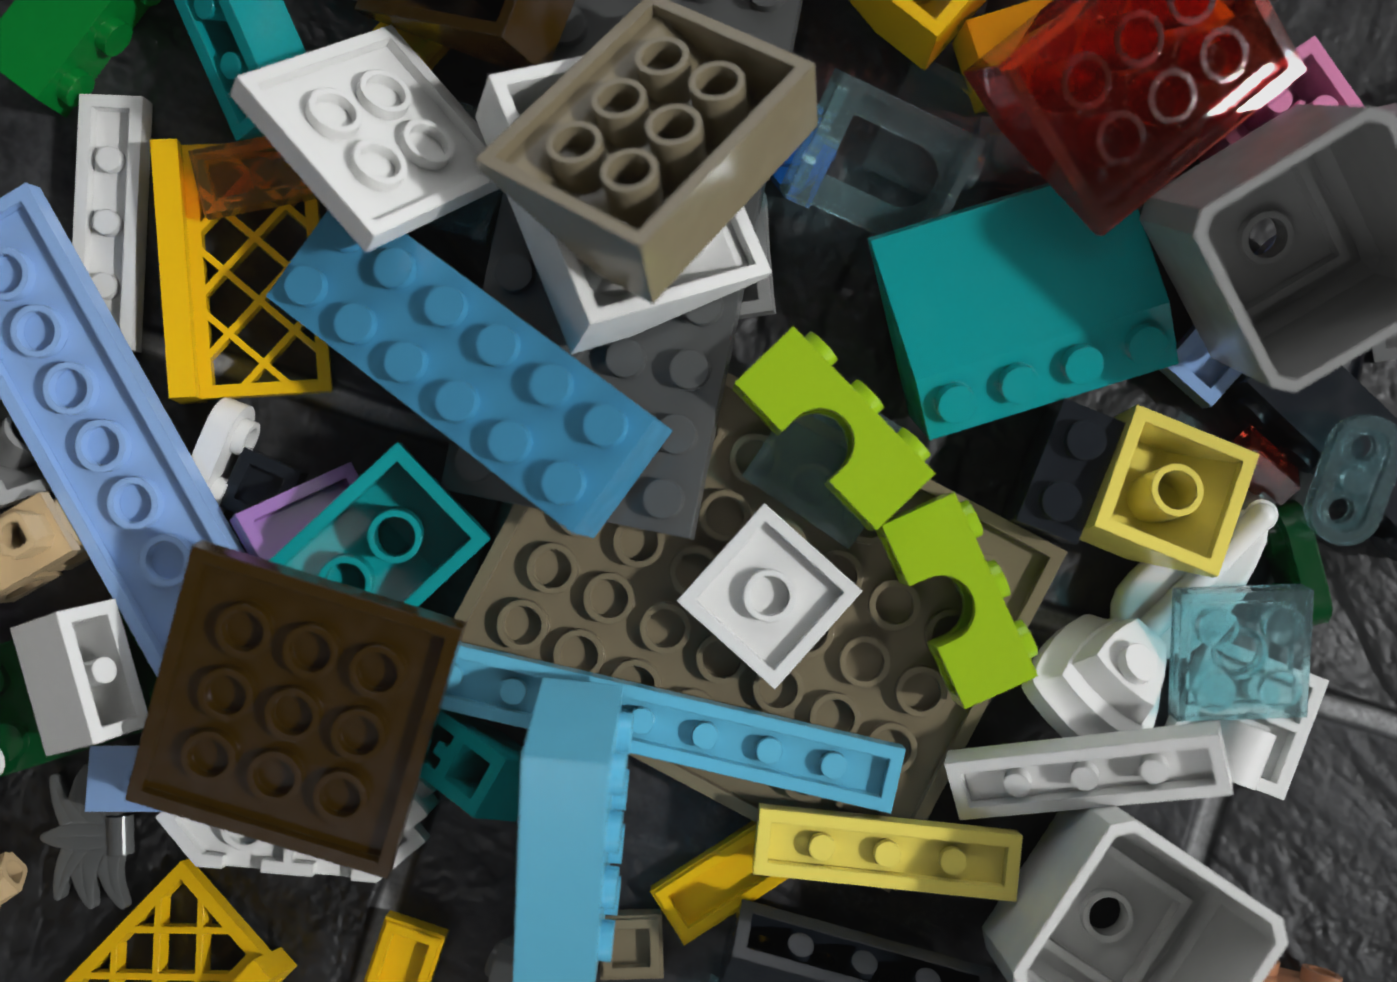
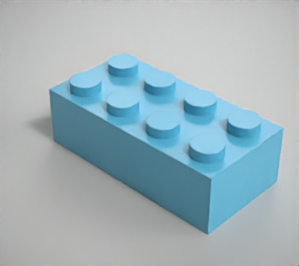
M542 678L521 755L513 982H596L598 962H611L615 920L605 919V915L617 916L619 909L621 876H619V867L610 866V863H622L625 824H623L624 811L620 810H626L630 772L627 769V762L631 750L634 713L621 712L623 685Z

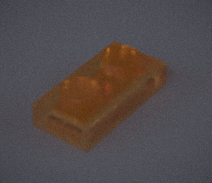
M265 136L188 151L203 213L208 220L318 199Z

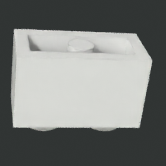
M116 599L58 611L10 628L46 757L94 745L144 728L148 712Z

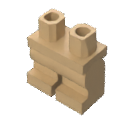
M39 492L0 514V603L15 602L63 575L61 571L71 570L90 559L57 498L52 499L49 492Z

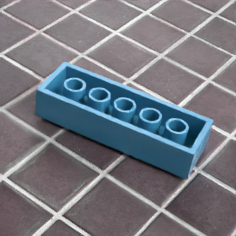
M327 210L266 295L267 298L571 533L595 538L673 431L407 233L365 253L332 213Z

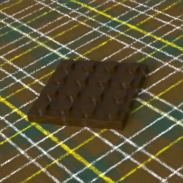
M201 540L192 545L125 800L387 879L395 863L467 622Z

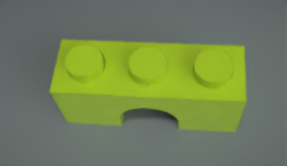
M793 326L734 382L733 391L777 437L791 423L805 415L818 414L835 421L845 435L847 452L842 465L823 484L868 531L878 530L936 474L925 463L931 455L921 441L909 430L902 427L896 433L878 414L884 408L882 402L864 383L856 379L850 385L832 367L838 359L820 337L811 331L803 337Z
M955 492L943 493L890 517L876 530L900 584L910 587L930 577L945 576L957 586L961 594L962 612L956 625L947 633L926 642L949 694L955 703L967 709L1038 677L1030 659L1038 655L1037 646L1026 624L1021 619L1014 622L1003 599L1011 595L1009 584L998 563L994 559L988 562L985 560L976 538L983 535V528L973 506L968 500L959 502Z

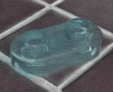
M1356 414L1341 420L1332 429L1304 503V517L1307 525L1316 535L1327 542L1339 546L1356 545L1368 539L1378 528L1397 479V426L1394 423L1375 415ZM1367 435L1371 441L1370 451L1364 457L1355 458L1351 450L1354 440L1359 436ZM1345 498L1348 503L1347 513L1340 519L1331 520L1328 514L1330 504L1336 499Z

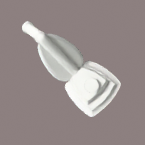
M1248 488L1219 577L1212 578L1140 562L1115 589L1110 603V619L1085 614L1056 631L1038 651V655L1032 659L1038 677L1023 683L1022 689L1037 711L1062 738L1154 727L1159 709L1160 692L1165 676L1167 659H1172L1190 651L1205 639L1225 617L1245 588L1257 566L1267 543L1268 530L1278 520L1279 514L1276 506L1272 502L1265 500L1258 490Z

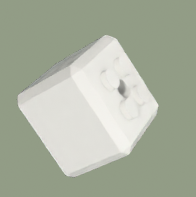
M1117 806L1058 811L1019 870L1016 902L999 900L982 926L986 950L1008 982H1263L1288 945L1283 918ZM1107 897L1117 899L1120 913L1116 922L1107 928L1091 926L1089 914L1094 903Z

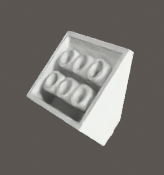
M583 56L488 75L475 116L487 147ZM507 195L571 354L632 337L766 279L772 273L743 206L665 292L651 304L598 275Z

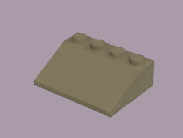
M642 0L476 157L475 162L481 173L598 275L653 304L818 126L815 63L673 1Z

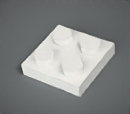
M763 503L677 599V602L768 684L776 689L861 594L862 590L770 507Z

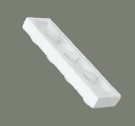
M79 94L72 245L132 352L142 353L153 103L143 96Z
M1219 720L948 750L944 762L959 820L1233 795L1232 779Z

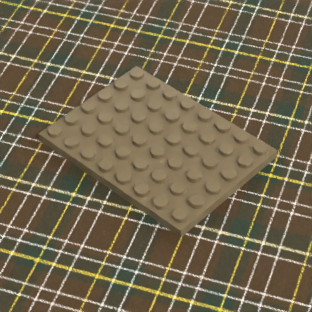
M728 373L694 540L611 523H605L595 538L571 533L541 509L513 505L454 616L455 619L467 622L461 642L902 744L906 749L891 814L630 753V756L756 823L759 803L928 820L948 782L944 765L947 751L965 749L991 698L967 709L955 703L926 643L947 633L958 622L962 612V598L957 586L945 576L930 577L910 587L900 584L876 530L868 531L823 484L838 470L845 459L847 442L844 433L810 415H805L791 423L777 437L733 391L734 382L739 378ZM929 479L892 516L943 493L954 492ZM955 493L959 502L968 500L980 520L983 535L976 538L986 562L994 559L1007 579L1011 595L1003 599L1013 621L1021 619L1029 627L1068 552ZM763 503L770 507L862 590L861 594L776 689L768 684L677 602V599ZM881 888V889H883L884 891H886V892H888V893H889L890 890H891V889H888V888Z

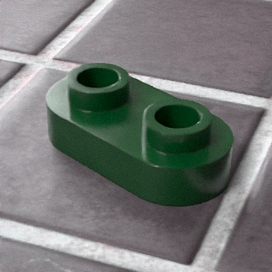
M1296 500L1275 503L1274 505L1279 514L1278 520L1268 530L1267 543L1262 552V555L1269 560L1274 583L1270 585V599L1273 608L1282 620L1288 619L1297 629L1327 623L1332 617V599L1311 520L1303 506Z

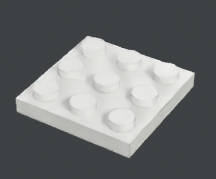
M392 25L236 77L230 96L365 253L500 189L477 168L475 158L487 148L478 124Z

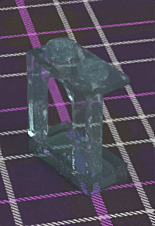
M835 68L817 106L818 126L798 147L779 188L784 197L808 209L812 205L875 235H879L950 213L962 189L970 190L980 176L985 163V155L981 151L987 141ZM853 115L859 116L918 144L931 153L936 163L937 179L934 189L926 199L916 205L901 207L890 204L826 174Z

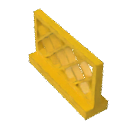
M150 139L169 399L180 404L208 403L207 400H221L224 397L237 399L333 393L330 346L316 335L315 342L302 332L306 328L298 321L293 325L268 303L270 299L266 297L290 262L267 244L264 238L287 214L307 230L308 238L320 221L319 198L302 181L286 199H283L259 178L275 160L284 159L270 142L181 145L178 139ZM258 160L251 169L240 162ZM227 161L244 176L218 202L201 187L199 162ZM252 184L278 205L276 210L255 232L229 211ZM303 196L306 218L294 208ZM202 199L213 207L204 219ZM222 216L249 238L224 265L207 252L205 247V235ZM257 246L284 268L260 295L233 274ZM207 261L218 270L209 282ZM227 278L254 300L229 328L210 313L209 298ZM262 308L289 330L264 358L237 336ZM211 323L224 333L214 345L212 342ZM298 338L316 353L318 379L290 381L272 364ZM231 341L259 363L240 384L216 385L214 360ZM266 371H269L279 380L256 383Z
M186 859L176 865L64 982H88L90 979L109 980V982H125L126 980H152V982H282L298 965L282 947L271 951L198 867H195L190 859ZM183 883L198 899L197 924L170 923L171 895ZM154 914V923H145ZM212 916L219 924H212ZM135 933H154L152 969H126L127 941ZM169 934H196L195 970L168 969ZM212 934H229L246 954L232 970H210ZM110 960V968H102Z

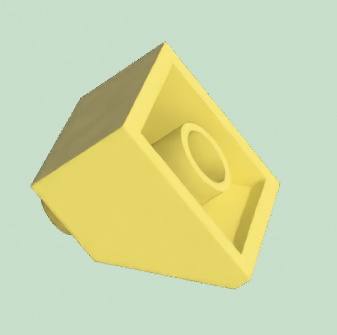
M1138 404L1113 417L1126 424L1079 540L1125 559L1212 578L1219 577L1260 454Z

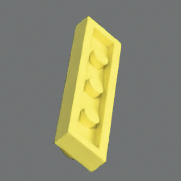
M759 803L752 870L754 875L1016 902L1023 835L1014 829Z

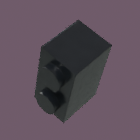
M1066 398L1046 404L1001 517L1055 543L1077 545L1126 423Z

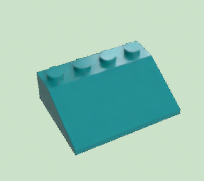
M1118 161L867 238L908 414L928 440L1179 364L1170 302L1147 234L1139 220L1140 213L1123 163Z

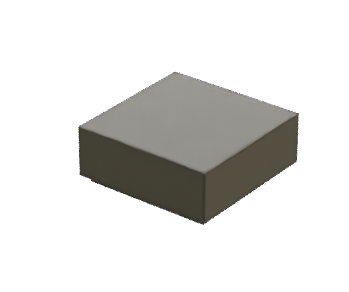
M661 908L619 909L617 916L605 915V919L615 920V933L611 962H600V980L664 978L663 912Z

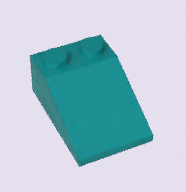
M397 442L269 561L418 607L490 540V534L449 491L440 485L441 483L402 442Z

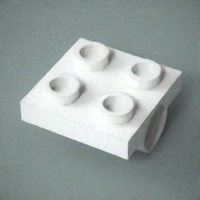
M1208 634L1205 639L1194 647L1165 726L1219 720L1232 782L1284 800L1329 680Z

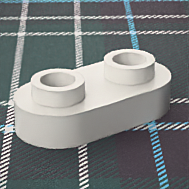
M227 397L222 398L210 412L191 455L219 507L228 487L226 483L240 453H242L244 447L254 448L260 434V424L254 421V408ZM220 507L224 514L227 509Z

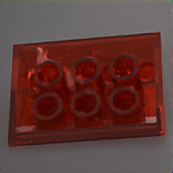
M1052 0L967 68L963 74L997 128L1096 236H1104L1304 73L1306 68L1269 0Z

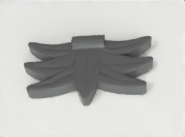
M88 763L84 764L77 773L71 789L62 772L52 774L49 778L51 801L60 826L41 834L40 841L53 847L61 848L53 877L54 900L59 901L67 897L73 882L78 896L88 909H93L100 905V884H102L105 892L114 904L120 909H125L132 904L125 878L126 856L135 852L134 813L85 812Z

